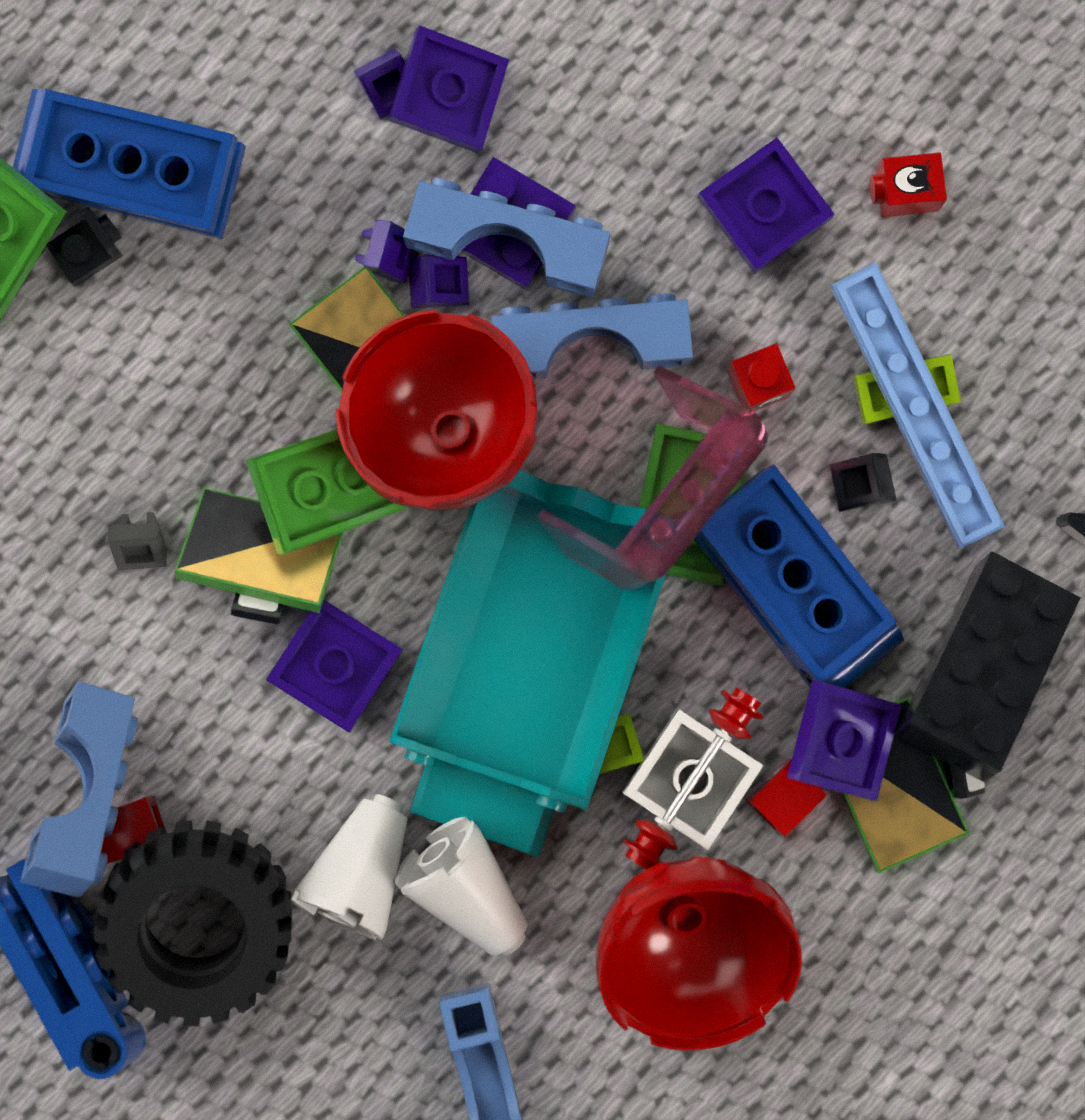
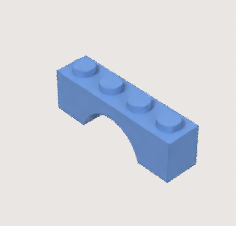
M434 178L432 184L419 180L403 235L406 248L454 260L464 247L476 239L489 235L511 236L526 243L538 255L545 270L547 286L594 299L611 233L602 230L603 225L600 222L585 217H575L574 222L555 217L556 212L552 209L536 204H528L526 209L507 204L508 199L493 192L481 191L479 196L460 191V185L445 179Z
M674 294L652 295L646 298L647 303L627 304V299L609 298L600 300L598 307L579 309V304L576 302H562L550 305V311L534 313L530 312V307L515 306L502 309L500 316H492V324L512 340L526 359L533 379L546 378L551 362L557 353L570 342L587 336H603L621 343L634 355L642 370L690 366L693 359L688 299L676 300Z
M77 681L65 699L54 744L67 753L78 767L83 781V798L80 807L61 816L47 817L42 820L31 836L21 883L81 898L92 883L99 884L107 863V854L101 852L104 836L109 837L111 835L118 814V808L111 806L114 790L120 791L128 769V762L121 760L125 745L130 746L138 725V718L131 716L135 702L134 697Z
M490 983L442 994L439 999V1006L450 1052L454 1058L461 1081L469 1120H523Z

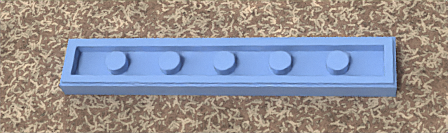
M872 263L829 285L957 547L962 549L1005 527L877 263Z

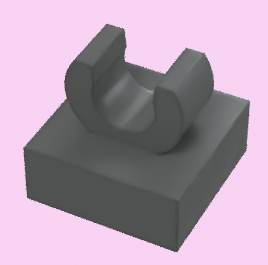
M147 512L146 523L131 524L128 514H122L119 519V525L109 526L108 543L118 570L167 567V548L154 512Z

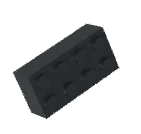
M991 551L974 567L894 735L950 765H955L982 782L1001 772L1081 597Z

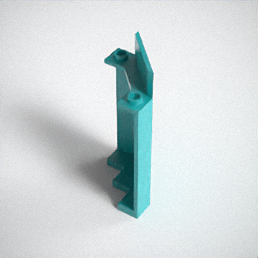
M522 470L517 472L508 485L501 487L486 499L470 506L389 743L407 748L405 759L425 765L409 812L442 824L459 817H467L470 822L473 821L479 826L485 839L539 857L555 810L565 813L567 804L587 810L682 524L646 508L615 504L579 487L546 482Z

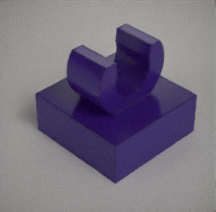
M376 219L373 229L368 228L362 232V237L370 241L367 254H356L355 260L389 281L406 283L415 250L406 248L403 238L404 228L392 221Z

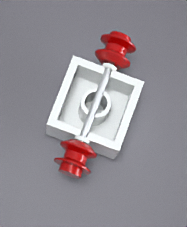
M736 687L732 694L722 690L721 694L726 700L722 709L708 710L712 723L719 727L720 730L714 728L711 731L680 709L676 710L623 789V794L655 814L656 818L654 820L658 822L656 825L650 820H636L635 824L640 831L635 841L625 839L622 841L630 847L625 856L645 870L655 864L663 863L660 857L665 849L678 850L674 836L666 832V829L672 831L675 828L709 850L764 766L730 743L732 738L728 735L736 739H751L752 736L746 726L751 719H764L757 712L761 703L740 688Z

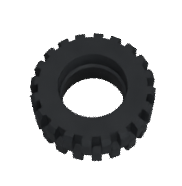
M191 820L176 822L174 832L166 833L165 829L160 827L148 833L145 843L141 844L135 841L125 850L122 861L115 863L97 908L98 914L94 924V941L99 943L96 956L101 969L111 970L108 983L117 994L127 990L130 993L128 1005L135 1010L142 1012L147 1006L155 1010L154 1020L167 1024L171 1016L184 1018L183 1026H199L200 1018L210 1016L212 1023L217 1024L229 1020L230 1009L236 1007L238 1012H246L255 1006L257 992L261 995H267L276 984V972L283 971L288 958L289 943H291L293 905L290 900L291 891L286 890V876L281 866H272L271 853L261 843L257 844L254 848L248 844L249 834L237 828L233 830L231 836L221 833V823L206 821L205 829H193ZM184 886L210 888L223 894L235 904L243 917V931L240 938L221 953L200 958L179 955L164 947L152 934L147 923V914L151 903L162 894L175 888Z

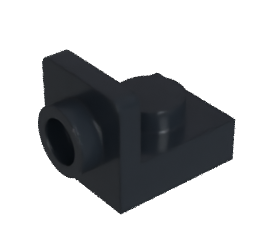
M89 206L80 211L85 219L49 241L46 245L74 287H77L123 256L115 242L122 239V236L106 213L98 218Z

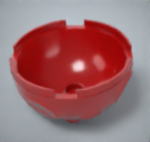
M437 309L412 313L390 322L369 337L358 349L342 377L344 385L339 409H336L337 431L342 447L362 479L377 494L395 504L433 511L464 508L486 499L501 487L508 485L513 480L537 439L535 435L538 421L536 387L526 359L512 340L499 328L469 313L468 316L439 313Z
M697 856L686 860L658 863L630 880L623 887L620 895L616 898L604 919L596 950V973L599 991L606 1009L612 1018L625 1031L630 1026L649 1036L651 1045L672 1050L688 1051L716 1048L741 1040L766 1025L764 1016L782 998L788 1003L797 987L802 968V951L799 935L794 926L791 911L779 893L763 879H758L737 865L728 863L726 860Z

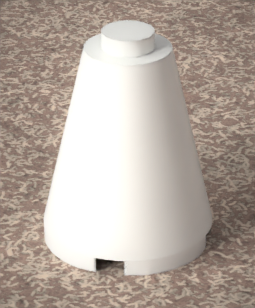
M378 794L375 795L373 801L363 799L295 888L290 899L291 902L312 915H315L319 908V914L330 919L329 923L370 939H376L377 937L382 940L387 930L395 888L394 879L399 868L408 821L407 817L400 813L403 806L388 797Z
M459 817L448 821L425 837L431 845L420 855L413 849L406 856L398 868L394 882L404 896L492 956L501 953L503 955L511 954L525 940L527 920L479 826L473 821L470 822L467 817Z

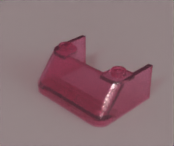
M660 365L654 370L653 374L678 416L709 432L617 549L609 547L544 509L537 516L566 557L625 590L639 589L659 579L671 569L761 454L768 441L767 430L757 413Z

